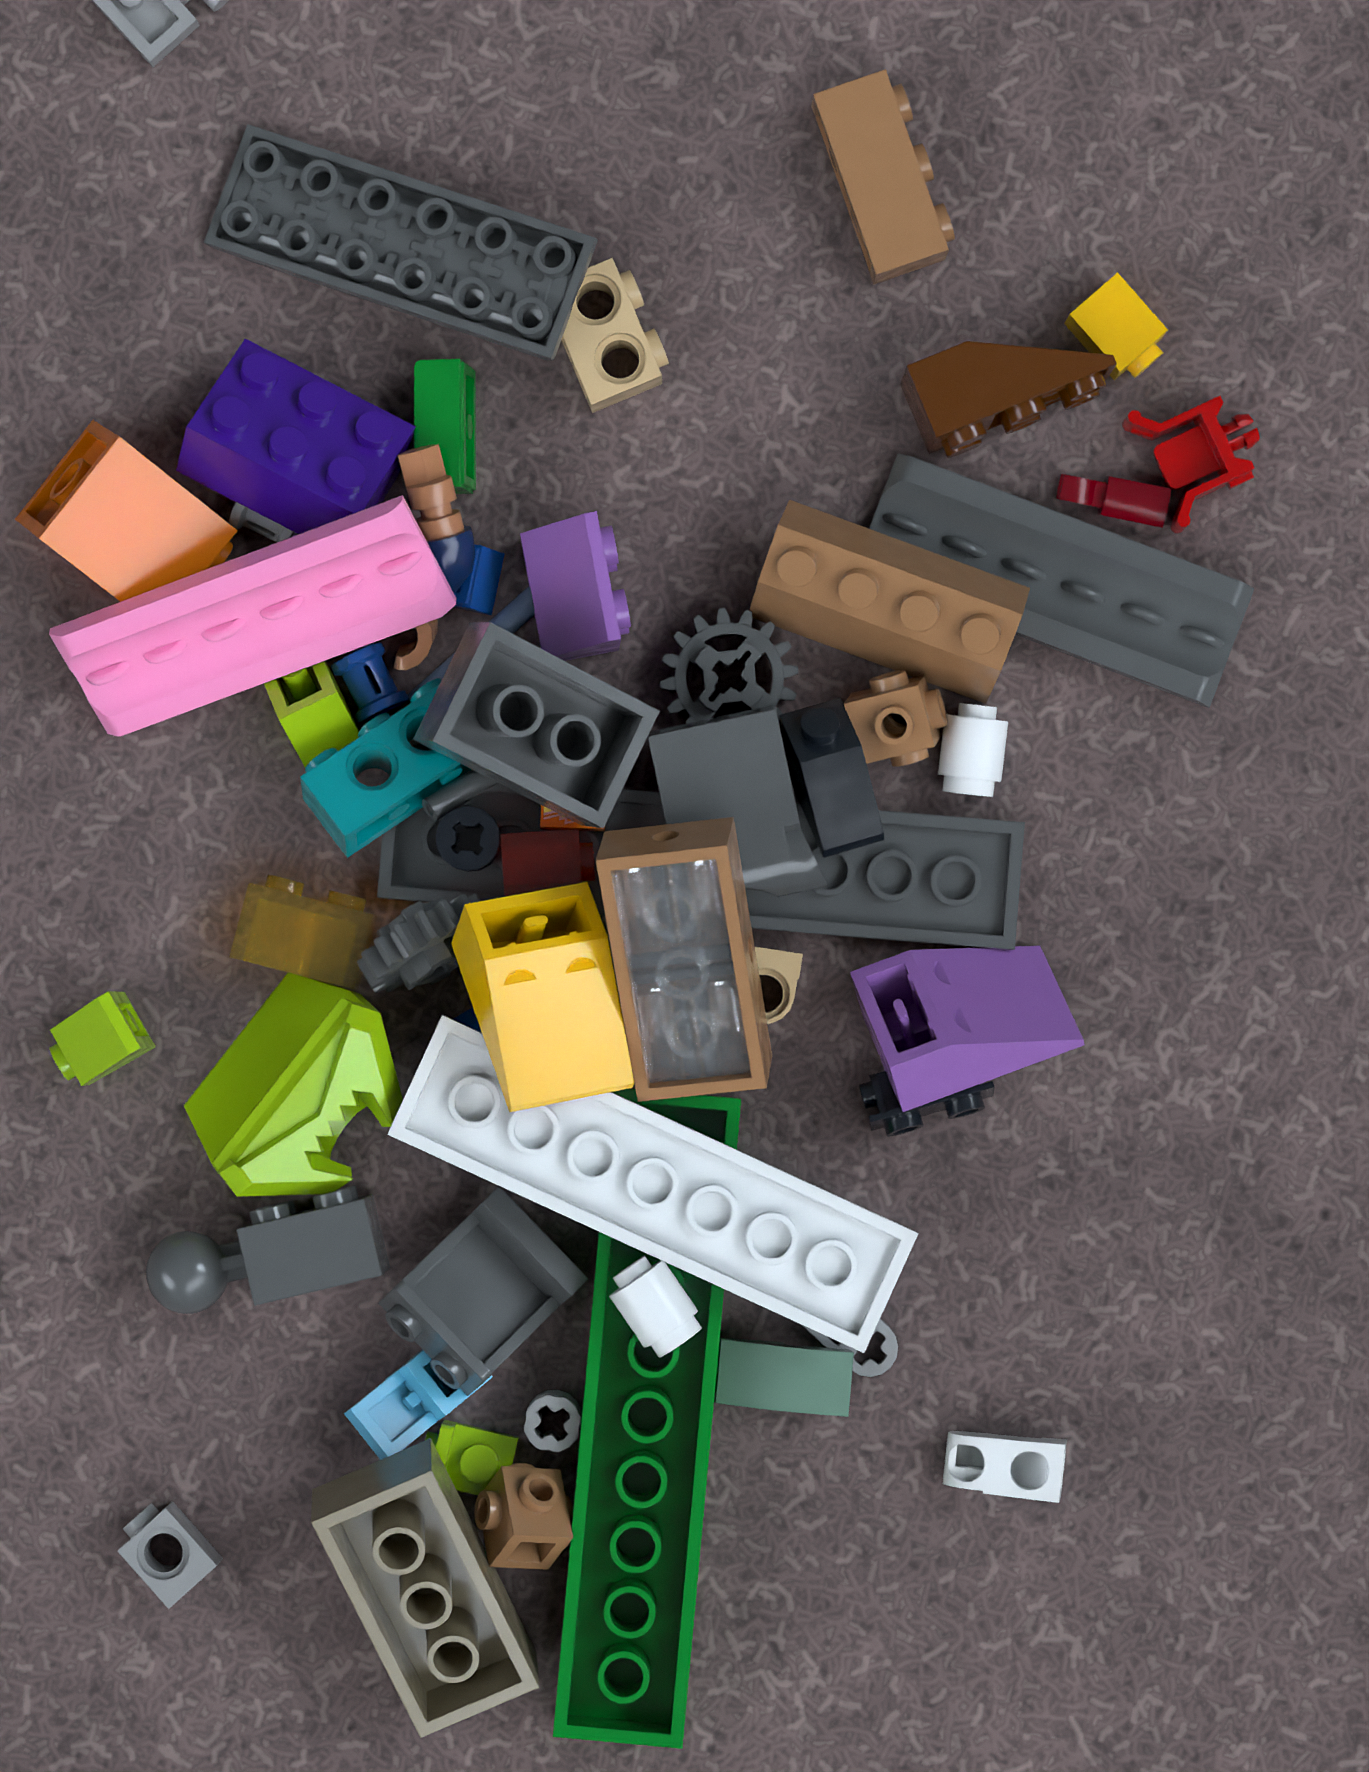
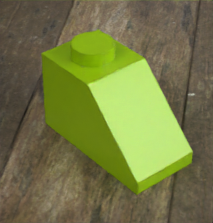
M326 660L264 683L277 717L305 768L313 758L330 748H336L339 751L358 739L359 729Z
M108 991L50 1029L57 1042L49 1047L56 1065L68 1081L77 1077L81 1086L91 1085L156 1047L125 992Z

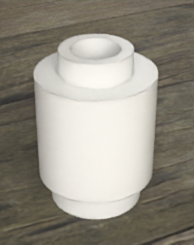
M959 703L958 716L946 714L947 726L943 727L938 775H944L942 791L993 797L995 781L1001 782L1008 729V721L996 720L997 707Z
M644 1256L613 1277L619 1289L609 1297L643 1347L646 1348L651 1345L659 1358L683 1344L702 1329L694 1317L698 1312L697 1308L663 1260L651 1265Z

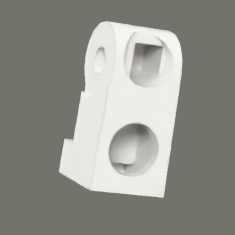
M950 1431L947 1438L943 1484L957 1488L983 1491V1494L1059 1503L1067 1440Z

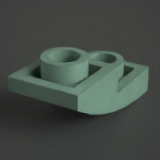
M720 1338L714 1402L758 1409L848 1417L854 1352L850 1349L793 1346L777 1341Z

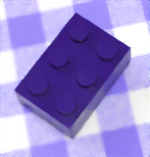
M244 339L186 426L176 471L285 528L301 534L382 503L401 471L398 455L408 451L416 426Z

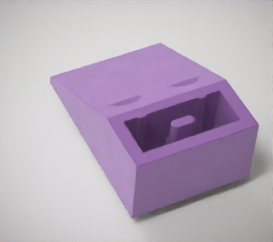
M1017 946L1015 950L986 947L908 950L850 972L863 1018L902 1112L1085 1045L1040 946Z

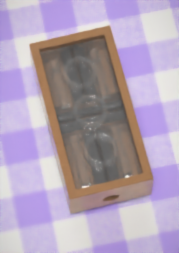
M734 817L604 831L596 857V866L638 1102L767 1088L772 1051Z

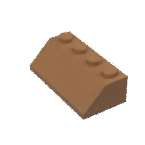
M789 500L774 534L749 611H752V618L765 623L771 621L776 627L895 671L906 670L907 675L912 677L925 674L928 683L986 704L1002 670L1023 616L1030 588Z

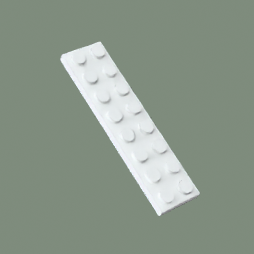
M442 1015L388 1132V1135L862 1353L865 1352L918 1236L917 1232L612 1092L509 1113L482 1033Z

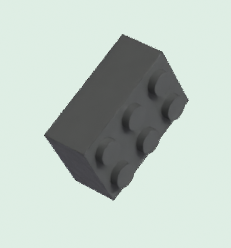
M470 622L415 734L414 740L582 826L604 828L660 711L491 622Z

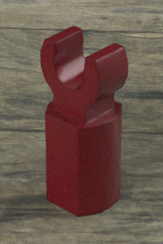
M1060 474L1055 499L1099 507L1098 515L1163 528L1171 489L1112 476H1106L1105 481L1100 482Z

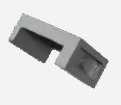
M499 1186L378 1304L387 1312L385 1318L393 1331L408 1342L415 1341L432 1359L430 1361L431 1367L439 1379L453 1389L460 1388L469 1396L562 1303L570 1298L588 1278Z

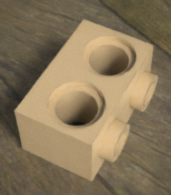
M613 258L587 269L561 339L592 413L661 385L662 374L659 368L669 364L655 328L644 332L636 315L635 309L644 306V302L631 271L628 270L619 274ZM600 290L610 295L614 301L612 311L606 317L596 320L582 315L578 309V303L587 292ZM624 348L633 352L639 360L636 371L626 378H615L607 374L602 367V362L610 351Z

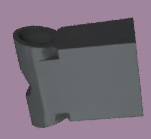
M772 705L650 731L648 742L666 824L734 817L745 890L765 891L781 897L828 887L800 829L777 713Z

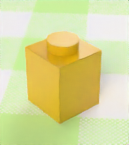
M1118 272L1072 311L1064 323L1089 353L1114 355L1117 365L1110 374L1113 380H1116L1126 370L1136 378L1164 353L1156 344L1164 337L1168 329Z

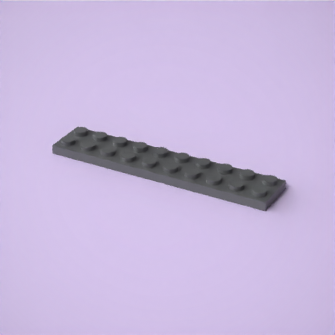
M499 783L460 806H472L484 810L495 819L501 830L502 845L499 855L491 865L480 871L466 872L459 870L443 860L437 849L436 832L439 823L444 817L433 821L426 814L424 808H421L382 834L377 898L432 902L443 896L449 903L461 894H466L468 897L476 893L481 901L588 882L599 915L605 917L596 866V857L604 831L540 829L541 805ZM622 789L605 824V831L666 825L660 793ZM796 804L800 829L828 887L781 897L765 891L746 889L752 929L1015 950L1025 822L879 810L884 830V841L823 858L800 804Z

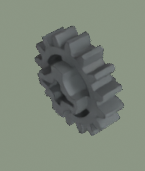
M720 608L716 625L708 626L707 622L698 615L693 618L694 627L697 632L696 635L690 638L684 633L676 632L673 638L683 650L679 656L667 654L662 659V663L669 668L675 669V677L660 681L662 690L676 691L678 698L667 707L670 714L680 713L685 710L690 716L686 723L713 718L722 705L742 704L749 710L772 705L776 709L778 723L780 724L779 715L783 713L776 707L778 701H795L797 695L790 688L783 686L784 679L798 675L799 671L798 666L782 664L781 657L792 646L789 641L776 645L771 643L769 638L775 628L771 621L762 626L758 631L751 627L752 611L745 610L739 623H730L726 609ZM731 635L745 638V641L742 642L737 650L717 652L705 643L720 636ZM745 654H748L750 657L744 663V669L740 677L741 681L746 685L745 689L738 692L736 689L730 688L724 694L720 693L713 702H710L709 698L715 692L714 687L718 681L717 674L712 671L713 668L718 664L729 668L734 662L738 663ZM763 654L767 657L772 671L770 694L766 693L756 683L754 665ZM689 661L703 672L704 691L695 703L690 697L686 684V671Z
M474 893L467 897L466 894H461L449 903L443 896L432 902L422 903L419 901L403 909L397 918L388 925L378 929L376 933L378 938L374 940L375 946L362 951L361 956L363 958L357 961L371 989L375 993L384 989L387 992H391L404 983L407 989L410 990L426 983L430 985L435 984L450 976V972L459 966L451 942L464 904L481 901L478 895Z

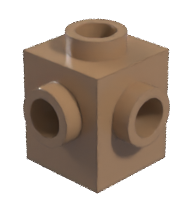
M906 670L884 673L869 679L871 688L850 694L844 703V707L862 745L866 764L890 758L892 766L897 767L924 760L929 757L927 749L935 747L941 736L939 728L947 726L946 710L939 689L929 691L925 674L908 679ZM891 713L901 715L905 719L906 724L896 722L892 718Z
M527 1463L501 1466L476 1499L475 1522L477 1527L483 1530L489 1567L548 1570L573 1539L571 1529L573 1505L570 1497L565 1495L561 1470L535 1468Z

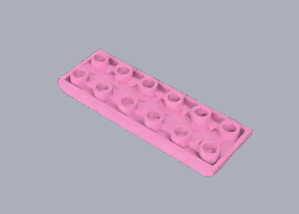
M402 495L50 628L49 635L67 666L81 685L87 700L107 734L123 736L441 618L456 605V597Z

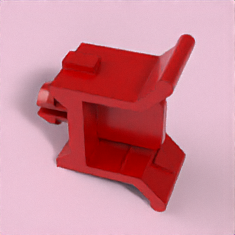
M1221 396L1215 397L1162 423L1142 417L1141 413L1137 410H1132L1122 422V427L1125 431L1151 441L1170 434L1172 431L1191 422H1194L1196 426L1158 444L1153 450V456L1168 487L1172 490L1180 489L1216 471L1219 474V477L1203 482L1201 485L1187 491L1180 498L1171 523L1172 532L1177 534L1181 533L1190 524L1189 513L1194 500L1226 485L1230 490L1254 478L1252 471L1255 467L1252 461L1236 458L1233 452L1242 448L1245 450L1252 448L1260 440L1258 429L1255 428L1232 440H1228L1227 436L1251 426L1254 421L1249 414H1237L1231 417L1230 422L1220 426L1217 415L1224 403Z

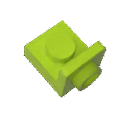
M449 1420L443 1421L439 1434L428 1431L425 1440L431 1438L456 1490L474 1495H479L486 1488L501 1466L513 1464L519 1439L517 1436Z

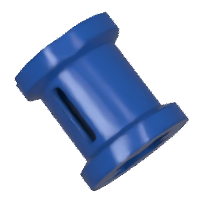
M382 642L357 650L330 666L335 676L343 677L358 708L354 715L358 724L369 722L376 716L394 710L409 701L406 691L397 689L382 659L386 652Z

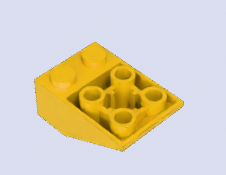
M588 882L464 904L451 945L509 1113L632 1088L634 1078L608 937Z

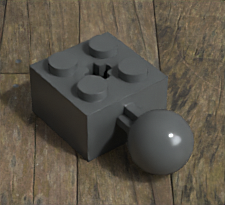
M356 1185L314 1196L315 1208L296 1212L294 1200L257 1208L249 1212L252 1223L236 1229L239 1240L218 1245L212 1238L199 1232L182 1231L171 1234L161 1240L149 1256L146 1266V1280L149 1290L157 1302L168 1310L182 1314H193L204 1311L215 1304L224 1293L227 1283L248 1278L253 1303L256 1306L382 1276L390 1269V1264L374 1196L370 1194L358 1197Z

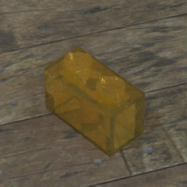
M269 874L267 875L265 886L253 883L248 884L229 957L359 990L363 973L357 961L363 958L361 956L362 951L370 947L377 920L376 915L364 912L366 899L329 890L327 902L302 896L304 883Z

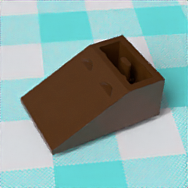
M966 341L907 365L900 385L928 453L931 454L944 449L947 458H951L981 445V438L987 435L986 431L1003 425L1005 433L1010 434L1040 421V414L1047 410L1046 406L1061 401L1064 409L1069 410L1099 397V390L1107 386L1105 381L1117 363L1114 355Z

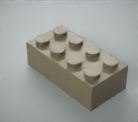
M431 1438L312 1489L311 1523L420 1738L539 1688L537 1652L495 1567H489L486 1549Z

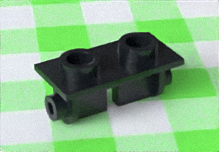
M886 1071L870 1074L869 1082L858 1084L865 1109L877 1106L879 1110L878 1114L869 1116L871 1131L885 1128L888 1137L917 1130L924 1126L922 1116L946 1110L948 1119L977 1113L985 1109L983 1099L992 1097L995 1088L993 1081L978 1084L902 1112Z

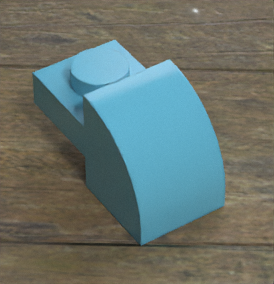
M423 1349L344 1413L380 1460L402 1451L438 1420L445 1417L469 1397L460 1388L453 1389L439 1379L431 1367L430 1361L432 1359ZM491 1375L482 1385H484L493 1376Z

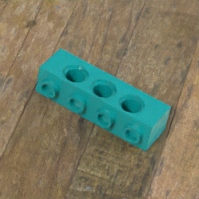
M436 678L424 684L413 694L410 700L411 703L394 715L390 716L388 713H383L371 719L359 731L358 739L341 750L337 751L336 748H330L317 755L306 766L305 774L300 776L303 800L347 858L423 808L422 799L471 770L435 750L421 751L410 745V741L415 737L442 679ZM371 768L381 769L390 776L386 782L378 786H366L357 780L360 773Z

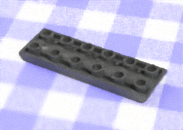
M247 124L204 240L206 245L264 267L550 361H554L575 298L583 283L598 242L595 237Z
M899 453L869 528L1029 587L1030 591L1023 616L1015 635L1207 708L1211 706L1232 646L1254 592L1253 587L1234 578L915 457Z

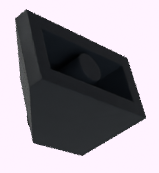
M841 698L779 715L780 732L791 784L823 858L884 841V830L862 745Z

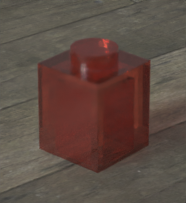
M579 829L501 834L504 897L583 883V881H595L593 842L581 843Z

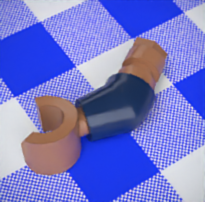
M439 444L414 448L398 455L412 510L420 511L421 517L417 518L416 522L455 594L473 572L475 546L472 529L470 526L463 525L460 510L451 508L450 502L457 499L452 477L451 475H446ZM438 619L415 627L418 632V639L415 642L399 647L395 656L394 669L406 671L418 666L428 656L438 632Z

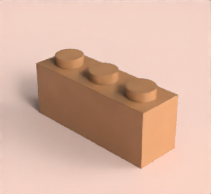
M885 69L813 94L811 107L873 284L944 261L949 251L946 242L955 240V235L945 205L941 203L933 206L926 186V182L934 180L931 163L922 143L912 146L905 123L912 121L913 115L902 84L891 86Z

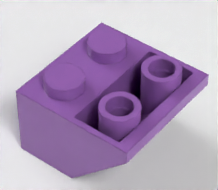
M597 511L520 533L541 649L564 661L619 651L621 635L630 633L629 627H631L625 591L624 589L612 591L609 572L618 571L617 564H619L612 525L600 527Z

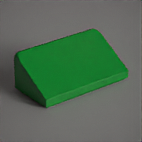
M461 359L419 360L414 366V426H416L414 430V448L439 444L446 475H451L455 493L473 494V491H476L475 370Z

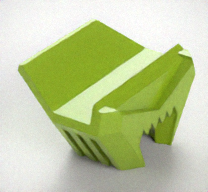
M288 972L187 1100L184 1108L212 1166L237 1197L311 1195L334 1192L352 1181L351 1167L330 1159L337 1138L351 1119L367 1106L382 1127H391L403 1102L380 1012L359 993Z

